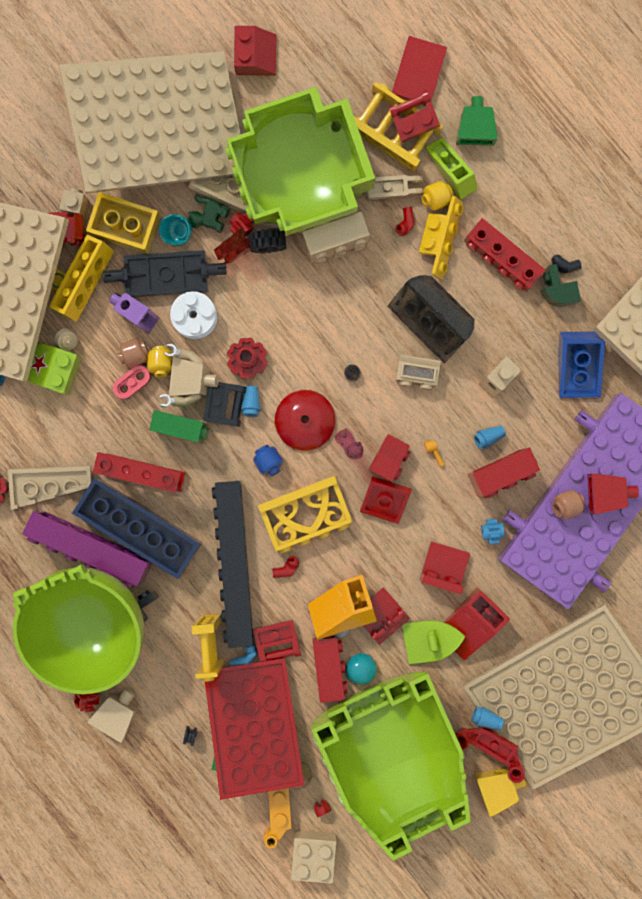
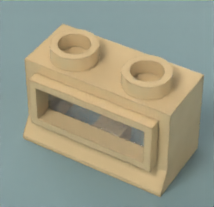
M400 355L395 381H400L399 385L411 387L412 384H419L422 389L432 390V387L437 386L441 361Z

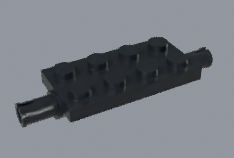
M205 250L123 256L124 266L121 270H103V275L105 276L103 277L104 284L122 282L125 284L126 293L131 297L173 295L186 292L203 293L208 292L207 278L209 276L227 275L226 262L208 264L206 262Z

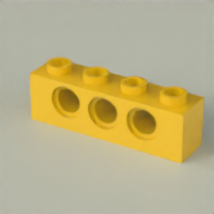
M86 235L49 308L77 322L114 250L103 241Z

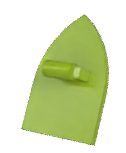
M425 620L402 625L409 664L444 659L452 654L465 638V635L458 629L441 621Z

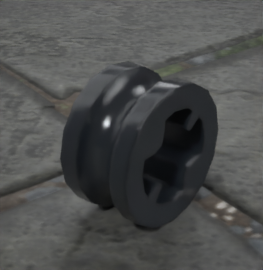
M190 726L186 727L183 745L189 743L191 746H194L197 734L196 727L194 729H191Z

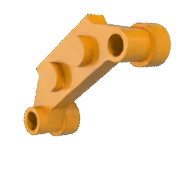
M289 788L268 792L270 828L264 832L263 839L266 847L270 849L275 848L286 830L292 828Z

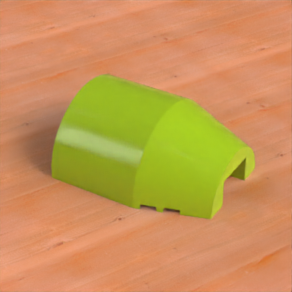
M409 673L368 687L332 706L312 722L310 729L346 810L393 861L412 852L410 842L444 825L453 831L471 822L468 794L466 793L465 785L466 774L464 773L463 751L428 673Z

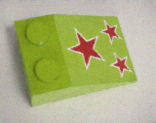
M37 342L27 382L69 396L82 357Z

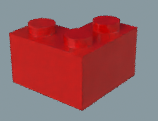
M387 434L368 471L389 482H392L393 479L397 480L403 470L400 468L401 462H406L411 453L408 450L410 445Z

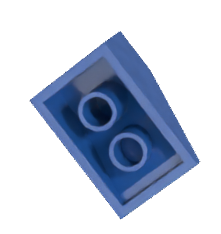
M595 331L560 332L558 349L559 398L601 397L605 341Z

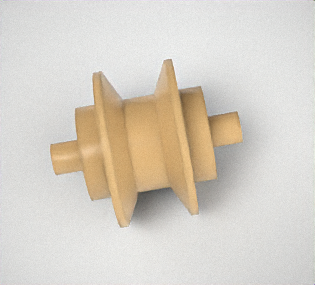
M60 329L54 337L56 345L62 350L70 351L77 345V336L70 329Z

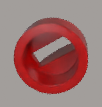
M321 799V806L318 802L314 804V812L317 817L332 811L330 804L326 800Z

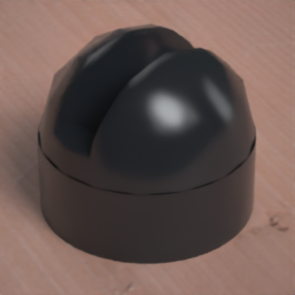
M353 364L348 365L344 371L345 378L349 381H356L361 373L359 367ZM349 368H353L356 377H352Z

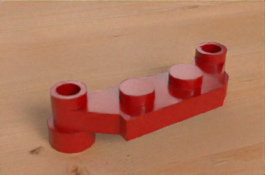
M485 727L460 728L455 733L461 749H466L469 744H472L507 765L510 781L520 783L524 780L525 769L517 752L518 745Z

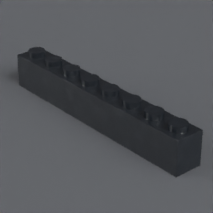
M241 481L216 482L215 487H212V497L216 499L217 507L213 508L214 520L218 519L215 537L216 540L220 541V548H217V560H221L222 569H218L219 581H223V589H220V600L225 604V610H222V622H226L223 639L224 643H228V648L249 647L254 645L242 486Z

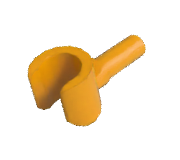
M433 440L424 442L426 452H433L439 466H444L445 464L438 452L437 443Z

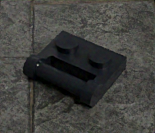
M219 382L217 387H209L203 421L240 427L241 421H239L243 393H246V386ZM229 391H235L231 419H227L225 416Z

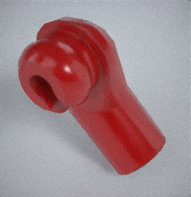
M412 207L402 209L404 220L395 227L396 233L400 236L407 235L415 226Z

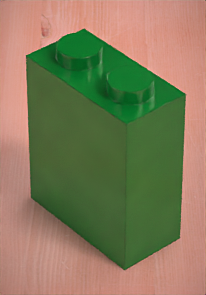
M156 410L153 412L149 428L150 431L201 444L203 440H207L209 428H207V424L204 422Z

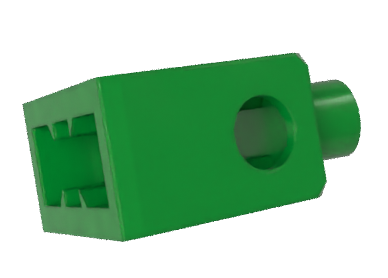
M473 96L471 98V106L463 108L456 145L494 146L497 141L494 110L492 107H484V97Z

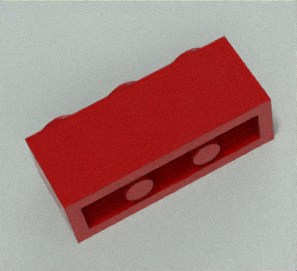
M334 635L318 640L316 637L312 638L320 703L345 700L344 694L348 693L347 681H342V673H346L344 660L340 661L339 653L343 652L342 640H337V637Z

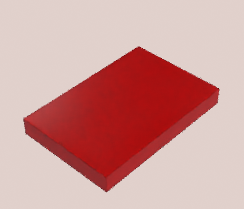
M409 36L392 93L401 99L411 100L422 95L421 92L427 90L432 100L447 47Z

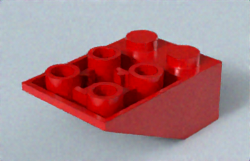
M476 588L444 623L450 624L465 635L463 642L455 652L463 660H466L495 636L510 618L479 588Z

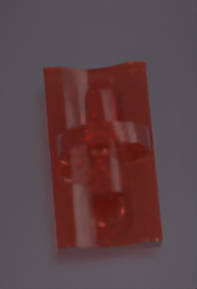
M243 229L235 232L214 249L218 260L224 259L226 264H230L249 251L251 246L249 239L244 236L245 232Z

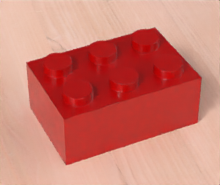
M528 447L511 453L467 475L477 496L488 499L499 494L498 490L501 488L507 490L518 485L516 481L520 479L521 481H527L536 477L535 472L540 471V468L531 448Z

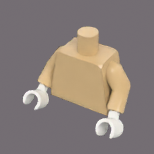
M166 344V346L173 348V352L171 354L164 352L166 356L176 355V357H173L169 395L162 394L159 397L166 398L167 404H160V407L165 408L170 404L172 406H190L199 401L201 396L208 394V387L218 386L219 376L210 374V367L205 365L201 357L193 351L182 348L176 349L173 344Z

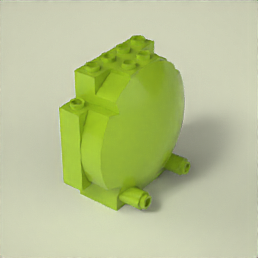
M317 87L244 111L245 119H242L247 133L226 139L228 147H225L228 159H233L235 166L232 167L233 175L237 186L241 185L238 188L243 204H248V207H245L249 220L253 219L255 224L264 221L270 224L277 223L279 230H284L286 236L312 229L357 212L358 205L355 198H359L363 193L374 189L375 176L348 98L323 106Z

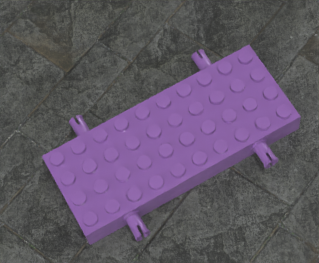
M622 393L616 394L597 420L583 410L577 414L579 416H576L574 420L589 430L587 435L525 520L511 509L506 513L510 517L505 515L503 521L517 529V532L497 560L568 610L589 582L603 593L608 590L605 586L610 587L611 582L598 574L597 570L642 508V407ZM587 474L626 477L627 486H638L639 496L638 498H628L627 508L600 514H589ZM567 490H575L585 499L583 513L569 520L557 517L552 509L554 497Z

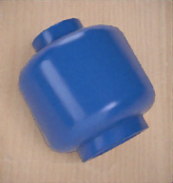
M265 445L254 452L253 462L262 475L269 474L271 477L281 471L280 467L283 464V459L275 447Z

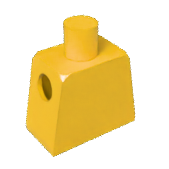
M507 768L474 774L490 817L517 803L519 798L516 790L527 786L525 778L520 783L510 781Z

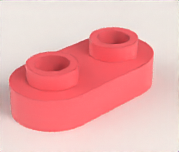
M140 365L133 367L114 383V394L121 399L132 397L150 382L151 374L148 369ZM139 373L144 374V378L142 380H138L137 378ZM124 385H127L128 391L123 393L121 389Z

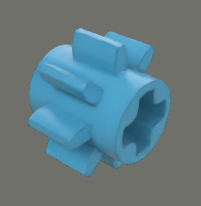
M488 519L485 525H481L483 540H488L489 544L500 543L499 538H504L503 523H497V519Z

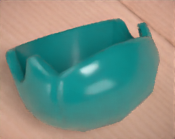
M170 214L161 220L159 235L166 244L181 246L190 240L192 225L186 217Z
M355 654L345 664L346 677L356 685L368 684L376 676L377 664L373 657L368 654Z

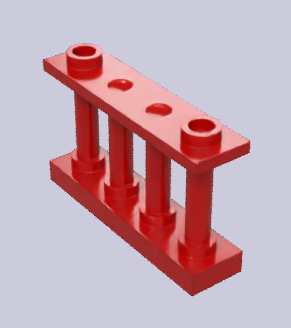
M97 452L92 472L174 493L182 491L186 472Z

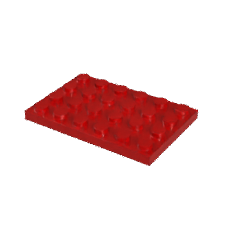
M285 658L222 668L218 677H214L215 680L205 682L220 800L304 786Z

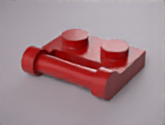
M427 90L421 92L422 95L402 104L389 106L402 143L440 127ZM420 104H426L427 108L400 119V113Z
M293 619L253 629L260 662L293 655L295 657L301 656ZM292 642L293 647L265 653L264 648Z

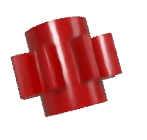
M238 212L229 221L232 225L229 229L236 237L241 235L244 238L254 229L252 225L254 221L253 219L249 220L247 212L244 215Z
M99 693L74 695L75 707L77 709L80 708V711L85 713L94 711V706L98 705L100 701Z

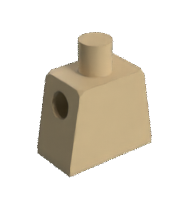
M504 356L481 380L479 385L494 398L521 372V369L507 356Z
M124 688L120 697L112 693L90 718L88 724L122 743L127 736L137 707L130 703L135 693L127 688Z

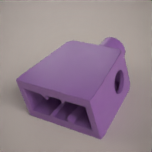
M114 293L109 300L114 305V311L147 334L151 332L160 319L151 309L127 293H123L122 296Z

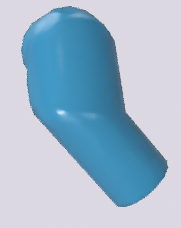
M255 645L245 647L246 654L231 659L230 666L249 664L258 653Z

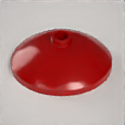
M298 390L290 393L280 402L275 413V427L279 437L288 446L297 450L309 451L321 447L329 440L335 428V412L331 403L323 395L312 390ZM302 416H308L309 421L302 423Z

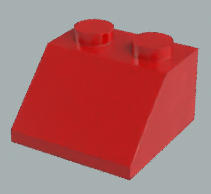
M257 26L234 27V68L236 75L276 76V34Z

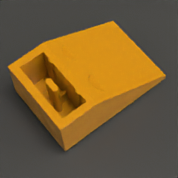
M363 575L343 580L308 604L317 640L377 621Z

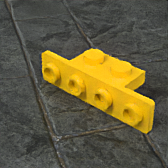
M456 196L451 197L447 215L428 214L419 248V253L422 255L436 256L432 275L439 280H443L444 275L448 271L449 256L453 251L454 237L458 232L459 218L463 213V202Z

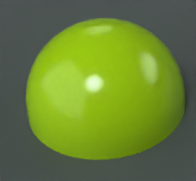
M82 564L74 568L54 572L39 582L30 585V588L25 587L13 592L15 600L12 604L16 612L12 630L16 650L28 670L45 684L57 690L73 694L98 693L120 683L135 666L144 640L143 616L132 592L116 577L98 569L86 568Z

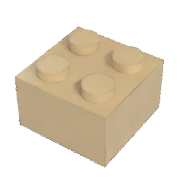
M295 830L291 880L333 884L336 833Z

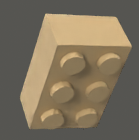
M362 211L302 232L303 243L310 263L315 262L316 264L326 262L327 258L335 256V258L347 254L346 251L352 249L354 251L364 249L365 245L368 244L370 236Z

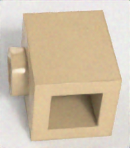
M71 188L70 191L64 189L59 210L67 212V215H71V217H74L73 213L81 214L85 219L89 199L79 189Z

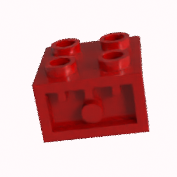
M431 542L419 580L422 583L462 595L464 586L461 584L470 553Z

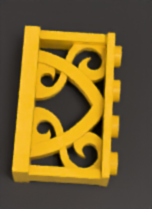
M335 476L258 505L275 552L280 550L281 554L292 550V545L299 543L300 546L312 542L310 538L319 536V539L331 535L330 531L337 528L338 531L350 527L349 523L352 522ZM333 485L339 503L329 502L328 487ZM317 495V501L322 500L321 504L312 503L310 497ZM301 497L308 506L320 508L319 514L311 527L303 526L290 520L298 510L297 499ZM291 505L293 511L286 517L284 514L288 512L285 510V506ZM328 506H335L341 510L342 516L338 521L330 520V515L336 513L331 510L327 511ZM270 509L280 520L274 528L266 512ZM323 520L327 525H329L325 528L318 530ZM283 524L287 526L284 528L283 534L285 532L291 534L290 539L287 541H282L277 537V530ZM296 531L306 533V535L296 538Z

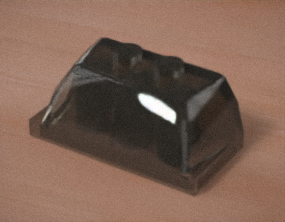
M420 275L409 279L387 305L444 364L470 338L474 330L475 319L432 276Z

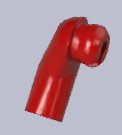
M290 556L283 567L272 568L273 578L293 576L299 567L300 562L298 558Z

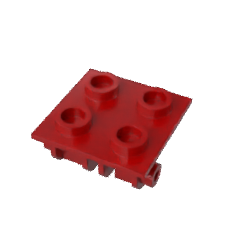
M384 587L370 598L377 621L363 626L379 645L410 619Z

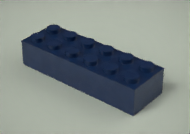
M100 478L92 480L72 512L78 518L176 579L181 578L203 543Z

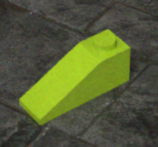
M443 137L425 147L443 178L460 200L478 190L475 173Z

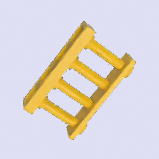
M374 82L372 92L375 96L361 117L356 118L354 116L360 136L415 172L421 161L418 159L419 152L432 133L440 135L443 126L439 121L440 127L422 134L412 150L406 151L402 148L399 134L392 140L385 137L384 132L393 120L390 110L378 128L373 129L368 126L367 121L382 99L391 105L395 104V106L406 102L390 92V89L385 84ZM413 107L403 113L409 116L419 110Z
M221 614L201 615L192 625V635L198 634L201 640L202 665L196 672L195 678H201L203 682L215 680L214 677H218L225 664V659L217 658L215 631L222 622Z

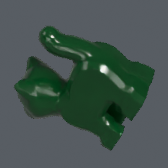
M196 194L194 196L195 201L205 204L203 214L198 211L188 212V220L192 228L197 229L200 226H204L222 233L225 224L218 221L219 216L221 215L225 219V217L229 216L231 209L222 206L211 198L201 197Z

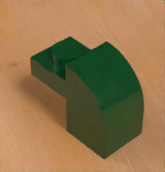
M557 264L549 265L545 272H543L544 283L548 284V287L541 290L543 298L549 304L556 307H565L579 303L581 298L577 281L561 284Z

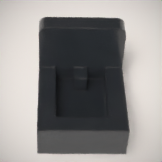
M147 590L138 596V604L144 622L148 617L142 608L159 598L155 590L151 593Z

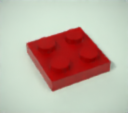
M372 476L360 512L399 524L410 497L411 488Z

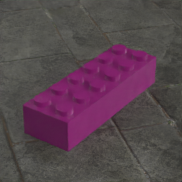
M43 510L32 511L22 535L28 537L27 541L36 545L42 543L46 545L47 550L53 553L62 552L66 554L65 558L77 562V560L85 563V567L97 568L109 573L114 577L122 579L123 584L134 588V585L139 586L145 582L152 566L151 562L130 549Z

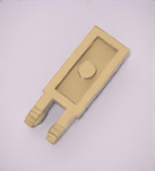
M407 175L375 177L374 189L367 192V200L423 195L424 189L422 188L408 189V183H421L423 177Z

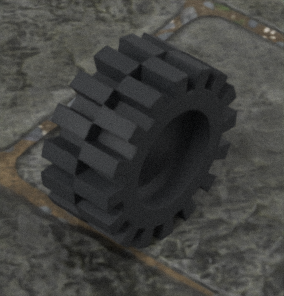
M261 229L260 231L256 230L248 234L250 251L252 253H275L287 248L284 230Z

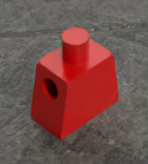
M587 474L589 514H600L627 508L628 498H638L639 496L638 486H627L626 477Z

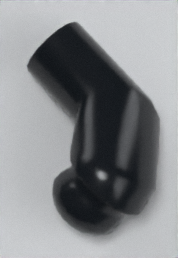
M559 254L554 255L551 259L552 265L557 264L558 271L562 274L582 268L579 259L568 262Z

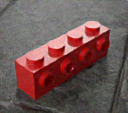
M481 218L464 240L467 243L468 249L472 252L477 251L482 255L481 258L488 265L493 264L498 269L497 272L504 278H510L514 282L513 285L520 291L524 290L527 292L546 270L483 218Z

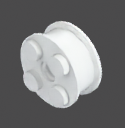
M186 292L180 295L172 304L170 311L173 326L181 335L189 339H202L208 336L217 324L218 316L214 304L206 295L200 292ZM193 314H197L196 318H191Z

